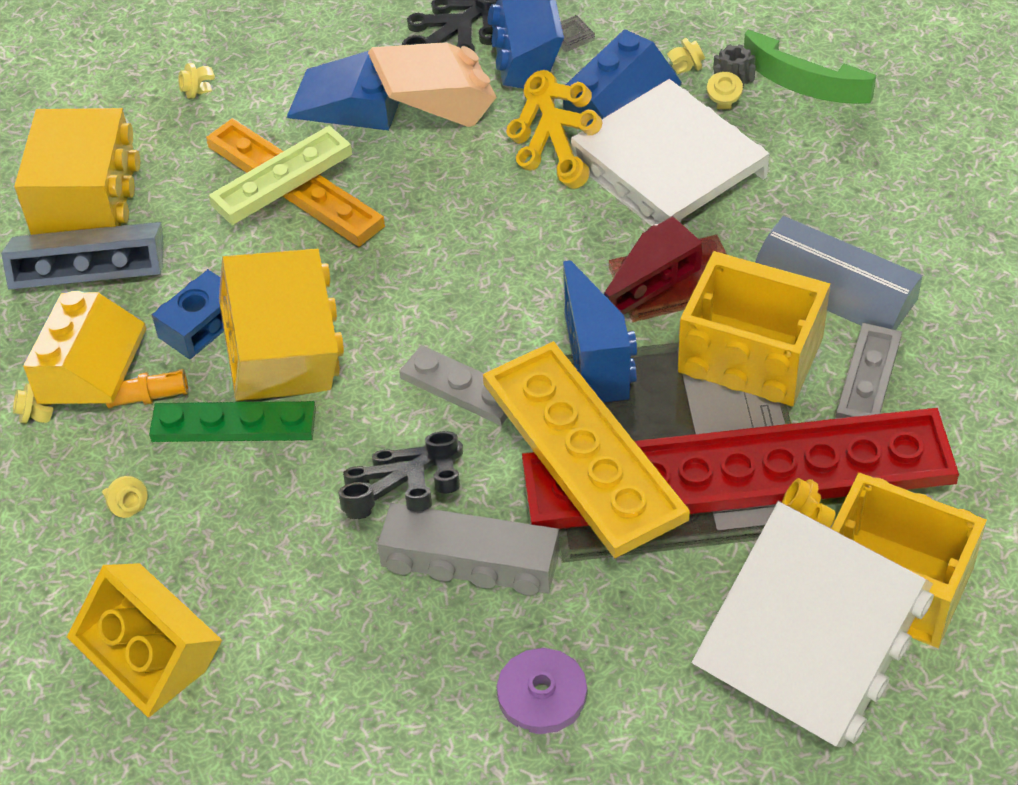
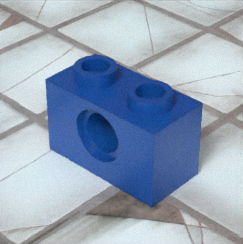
M209 269L195 280L189 282L184 289L169 301L163 303L151 314L158 338L188 359H192L224 332L219 303L221 277Z

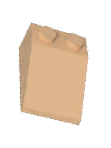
M450 43L372 47L368 52L389 98L467 127L475 126L497 98L490 85V78L483 72L478 62V55L468 47L462 46L460 48Z

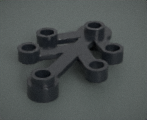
M432 0L431 6L434 14L413 13L407 18L408 29L412 32H422L427 27L441 28L428 37L420 35L409 36L404 39L402 45L443 43L458 33V44L456 46L460 48L465 46L475 52V46L472 44V22L481 16L483 27L479 30V41L484 45H492V36L485 35L493 34L492 25L488 24V12L492 4L495 5L497 0ZM452 10H466L463 13L449 14Z
M439 431L428 435L425 438V445L423 447L399 450L384 449L373 453V466H354L343 472L345 485L338 491L341 510L350 519L366 518L372 513L371 509L374 507L377 499L408 481L409 489L405 491L407 509L414 512L429 509L432 506L431 490L425 485L424 470L432 465L437 466L438 471L433 475L437 492L447 494L459 490V472L454 469L453 463L462 456L463 444L458 441V436L454 432ZM382 478L373 485H370V480Z

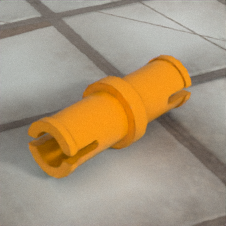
M184 369L151 376L148 372L140 373L138 378L124 380L114 402L106 403L108 408H113L114 406L142 401L144 405L153 404V399L180 394L186 395L188 394L186 373Z

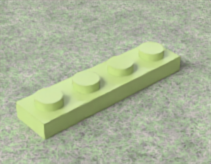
M328 125L209 194L211 206L231 225H234L351 156V144Z

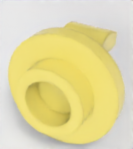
M685 38L681 40L683 47H676L667 53V56L673 63L672 67L677 74L690 71L693 65L697 71L702 69L701 61L705 59V56L696 41L690 43Z
M187 63L184 70L179 72L178 82L180 91L186 92L188 99H194L197 94L211 92L212 89L209 82L202 81L215 79L212 68L202 66L196 69L193 63Z
M719 72L708 80L707 94L712 101L717 103V109H731L732 103L736 102L742 95V81L733 73Z
M26 383L23 391L17 390L15 393L13 414H19L20 423L27 424L29 417L35 421L47 423L51 419L53 407L47 406L51 404H37L30 384Z
M133 476L119 477L108 488L102 490L108 509L118 517L129 518L141 511L147 502L148 494L145 485Z

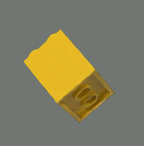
M123 108L35 110L14 185L31 235L114 227L127 224L129 208L126 201L127 197L134 196L135 185L132 175L133 172H138L140 169V154L138 150L133 149V128L131 123H126Z
M319 248L222 256L219 303L235 401L327 391L332 388L334 376H339L340 366L338 357L344 354L343 338L341 332H335L333 322L337 320L336 302L334 297L328 298L326 287H330V271L327 263H321Z
M713 251L680 318L678 372L694 379L706 380L726 386L731 390L746 392L766 398L771 402H779L794 407L824 336L831 284Z
M858 473L831 529L933 583L929 592L934 594V598L928 611L922 619L914 618L907 634L911 635L913 639L939 648L974 569L987 519L976 516L968 510L957 509L932 500L924 494L913 493L894 486L881 478H873Z

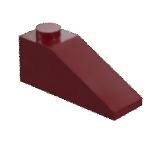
M673 216L651 226L642 233L605 290L604 295L623 315L701 270L703 242Z

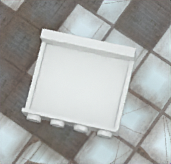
M670 79L603 118L602 128L598 133L587 135L582 131L571 138L572 152L574 156L579 157L589 167V176L650 226L659 224L672 216L681 223V219L751 174L755 173L763 180L767 178L769 153L761 145L753 142L741 133L737 127L729 124L710 107H706L690 95L686 89L681 88Z
M778 501L691 663L832 745L845 747L848 741L854 744L863 732L867 719L862 715L870 700L877 702L884 693L889 682V677L884 674L892 659L894 658L899 661L906 652L912 638L911 635L907 634V631L915 617L922 619L928 611L934 598V594L929 592L933 583Z

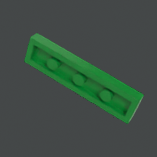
M315 401L155 403L149 436L151 442L313 440L316 406Z

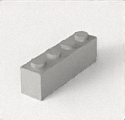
M390 503L377 544L381 567H387L393 573L400 575L408 574L410 571L429 574L435 580L444 582L450 581L452 578L467 580L481 588H492L495 585L510 587L523 595H535L538 592L550 593L560 552L559 529L435 509L414 512L408 510L406 505Z

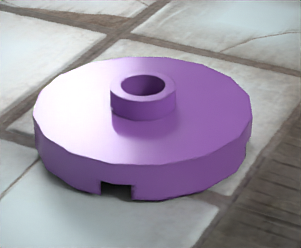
M547 648L526 650L511 658L501 670L496 686L499 708L507 720L516 727L520 726L536 734L559 732L573 724L580 716L588 695L585 673L578 663L561 651ZM538 684H546L549 686V688H547L546 690H537L535 686H537Z

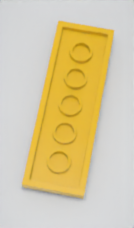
M554 341L483 374V385L614 559L689 521L690 510Z

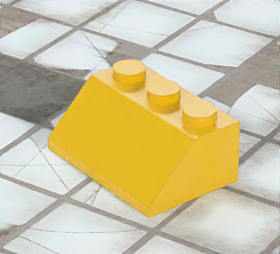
M71 291L61 293L23 366L36 403H113L146 332L145 323L99 292L82 293Z
M140 563L103 565L67 635V638L147 717H151L205 673L222 642V639Z

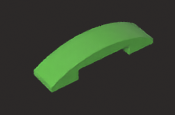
M749 29L745 32L744 48L746 50L749 49L751 55H755L756 71L772 82L796 93L831 102L866 104L871 103L873 100L876 74L845 63L837 72L779 51L780 40Z

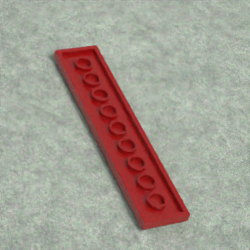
M938 407L634 441L690 510L689 514L776 505L778 501L782 503L788 488L798 478L804 481L811 479L817 482L818 493L821 495V499L847 497L858 473L873 478H881L889 484L905 490L957 484L959 477L958 468ZM535 452L522 453L531 525L556 529L588 526L589 524Z

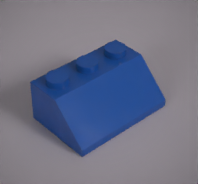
M497 0L495 5L492 4L488 12V24L492 25V47H495L497 51L496 69L500 70L503 86L524 89L525 82L533 73L540 70L551 72L564 40L556 0Z
M624 29L565 84L571 86L576 82L584 83L592 92L590 102L586 106L579 108L570 101L563 100V110L580 114L585 110H593L603 119L668 79L678 86H681L682 82L653 41ZM583 91L580 92V93H578V95L576 96V98L580 97V96L582 95ZM593 119L588 121L586 126H589L593 122Z

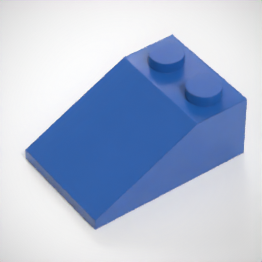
M369 51L306 69L287 118L389 131L400 102L388 97L368 54Z
M571 260L563 261L564 316L574 367L602 402L630 399V383L637 381L634 358H630V356H637L635 332H627L624 315Z

